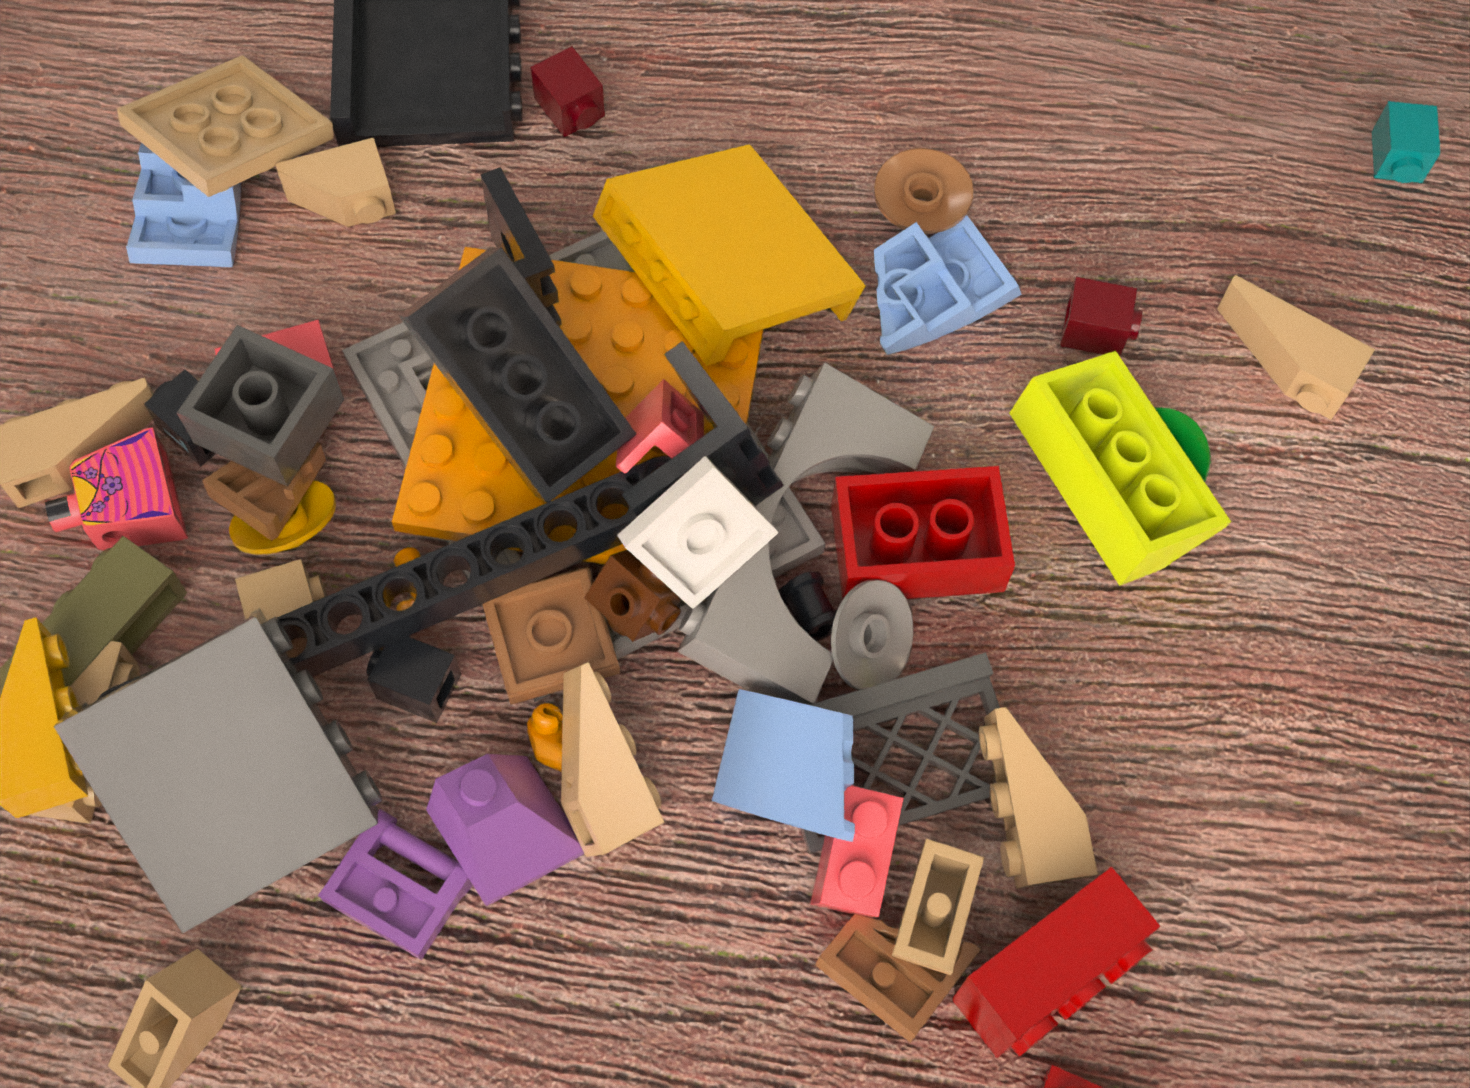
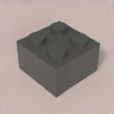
M237 325L177 414L193 443L288 487L341 406L344 397L333 368Z

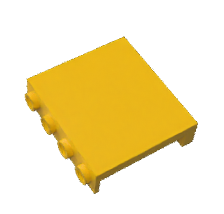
M750 144L608 178L593 213V218L706 366L723 361L735 338L828 308L834 312L840 321L847 320L866 286Z

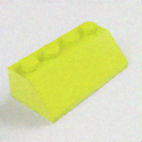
M1116 351L1033 377L1009 412L1119 586L1165 568L1231 523L1225 511Z

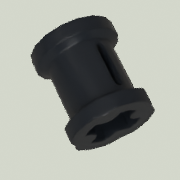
M810 571L789 580L778 591L785 605L790 607L798 624L817 642L831 635L837 610L833 609L821 587L824 579L820 572Z

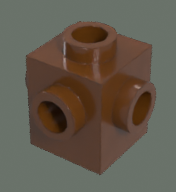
M629 550L610 555L584 597L607 618L609 626L615 632L628 637L632 642L652 633L657 635L663 634L675 623L681 613V609L677 606L681 598Z

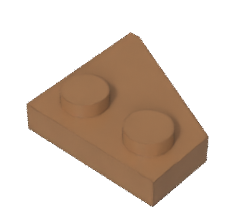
M317 442L288 487L233 461H230L203 479L202 482L211 499L273 541L280 535L325 463L326 458L322 445Z
M854 914L819 956L815 966L911 1043L981 949L973 943L963 941L958 951L953 973L948 975L893 957L892 953L899 928L889 927L882 920Z

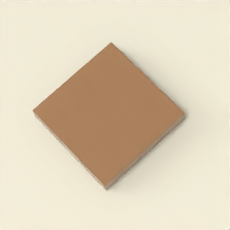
M589 567L535 581L482 604L510 705L563 690L564 673L589 662L593 672L597 671L603 678L620 674V667L605 618L584 598L594 583Z

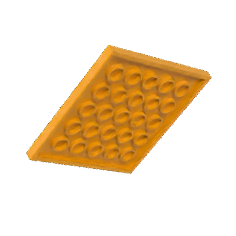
M465 247L459 270L486 250ZM551 260L555 266V273L549 276L558 290L559 302L553 305L561 318L562 325L559 327L625 418L663 379L699 409L664 355L683 341L747 425L764 329L735 338L723 361L706 366L635 272ZM434 363L392 518L394 531L458 541L546 504V502L536 497L530 491ZM704 416V435H706L714 428ZM654 445L635 465L654 457L668 455ZM617 450L551 501L621 472L616 467ZM610 504L603 508L600 514L607 519H617L624 516L628 508L622 504ZM558 526L550 532L548 538L557 542L567 541L574 536L577 530L571 526ZM621 544L584 561L605 564L610 555L627 549ZM514 547L507 548V549H510V550L522 551V550L519 549V548H514Z

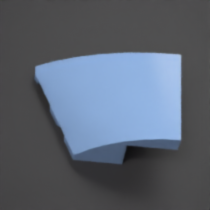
M141 143L138 152L141 172L132 199L135 219L126 246L129 263L233 267L239 228L241 183L230 187L226 191L207 197Z
M967 215L954 227L938 232L930 238H927L916 222L874 249L875 272L878 279V287L876 289L877 304L880 310L882 334L880 336V344L887 355L938 339L977 321L1022 295L1017 282Z
M739 689L712 801L780 823L853 842L855 824L844 819V791L847 787L854 784V764L851 758L853 716Z

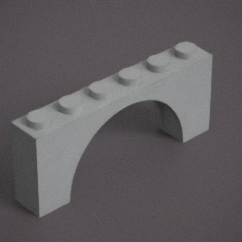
M824 363L810 378L803 374L789 395L787 402L794 406L788 420L784 417L780 419L767 442V446L773 449L769 458V465L784 486L755 507L772 523L776 507L787 488L791 484L815 474L852 472L870 475L914 472L934 426ZM769 542L694 609L689 607L679 627V631L686 634L678 649L679 653L751 692L811 705L815 703L833 662L832 652L821 646L804 631L783 602L772 574Z

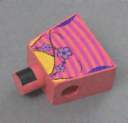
M153 427L139 431L74 460L69 468L75 493L45 502L49 522L56 533L82 525L85 533L98 550L104 551L112 548L122 536L137 546L180 541L188 538L168 454Z

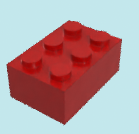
M999 466L835 477L831 511L842 600L851 589L867 580L887 581L895 585L906 599L1005 592L1015 568V561Z
M1110 867L970 974L952 1000L997 1059L1010 1048L1020 1057L1058 1025V1022L1052 1015L1059 1012L1066 1021L1106 987L1100 979L1103 975L1110 984H1113L1147 956L1153 949L1146 940L1161 926L1117 872Z

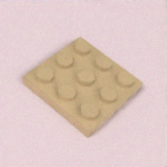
M244 55L117 108L120 125L207 197L226 191L238 183L275 167V163L290 160L334 139L333 124L329 119Z

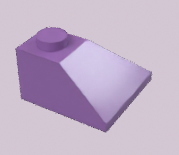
M486 754L436 778L426 811L486 906L584 854L568 818L527 756Z

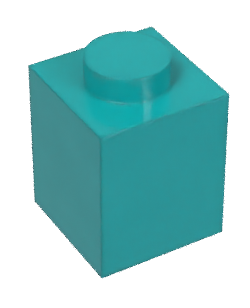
M1387 102L1371 131L1374 178L1395 180L1400 183H1423L1441 154L1437 106Z

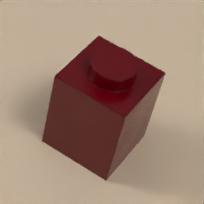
M573 46L530 67L534 99L563 137L580 129H587L599 119L605 117L603 85Z
M1076 277L1066 304L1060 346L1101 355L1116 351L1121 356L1127 340L1136 341L1141 326L1143 311L1134 309L1137 288Z

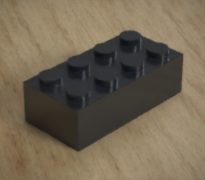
M502 247L487 249L399 315L530 491L542 501L550 502L636 435V432Z

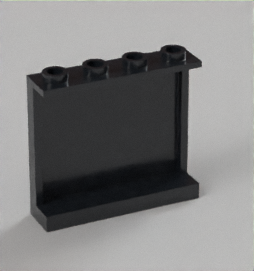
M334 0L330 120L333 124L338 147L374 138L376 147L514 142V122L523 121L521 91H513V82H522L520 52L513 53L512 44H521L519 14L512 15V7H520V0Z

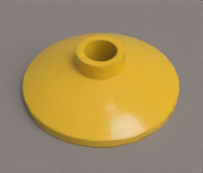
M313 480L280 535L273 541L235 515L229 525L230 538L239 550L249 554H272L296 548L315 536L328 524L336 509L335 496L326 484Z

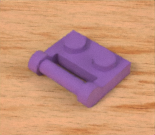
M380 809L378 810V824L359 834L318 896L325 903L422 960L461 898L468 893L473 884L457 860L397 826V818ZM384 845L445 882L439 892L435 894L374 858V854Z

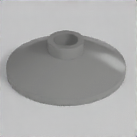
M867 580L856 585L848 592L836 612L831 633V650L834 664L841 678L856 690L897 679L907 663L912 647V613L905 596L895 585L882 580Z

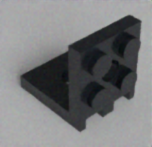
M501 167L481 174L491 237L496 247H502L557 325H562L561 318L553 305L559 302L558 290L549 276L555 273L553 262Z
M680 342L664 354L714 429L622 494L637 517L704 456L754 506L782 488L784 484L769 465V460L751 436L752 433L684 342Z

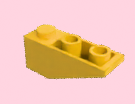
M37 617L24 621L0 697V806L15 818L88 796L85 777L53 727L65 713L79 706L73 689L70 686L65 687L62 673L63 668L69 667L68 652L62 637L59 634L52 635Z

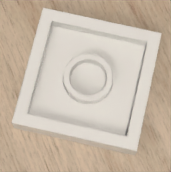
M704 456L617 536L627 550L694 609L779 532L744 494Z

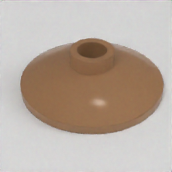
M927 148L909 149L890 157L879 169L874 184V197L877 206L891 223L905 230L917 222L925 234L943 232L962 221L970 210L974 192L970 175L960 162L946 153ZM917 198H923V199H926L927 201H920V200H917Z

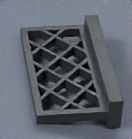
M986 652L811 704V706L852 715L853 732L866 729L886 740L872 767L852 756L851 758L854 768L868 775L862 788L869 790L874 779L904 794L898 826L990 798V784L969 774L981 749L979 734L950 719L959 700L978 694L980 695L986 715L994 709L1000 708L990 680V676L994 673ZM948 704L944 715L932 710V708ZM919 713L939 724L926 750L897 736L906 716ZM896 719L891 731L878 726L879 724ZM945 728L974 743L962 769L933 755ZM892 744L921 759L908 786L879 771ZM928 763L957 778L948 798L935 801L915 790ZM964 782L977 788L959 794ZM910 798L923 804V806L905 811ZM801 829L808 854L821 851L825 836L818 838L817 833Z

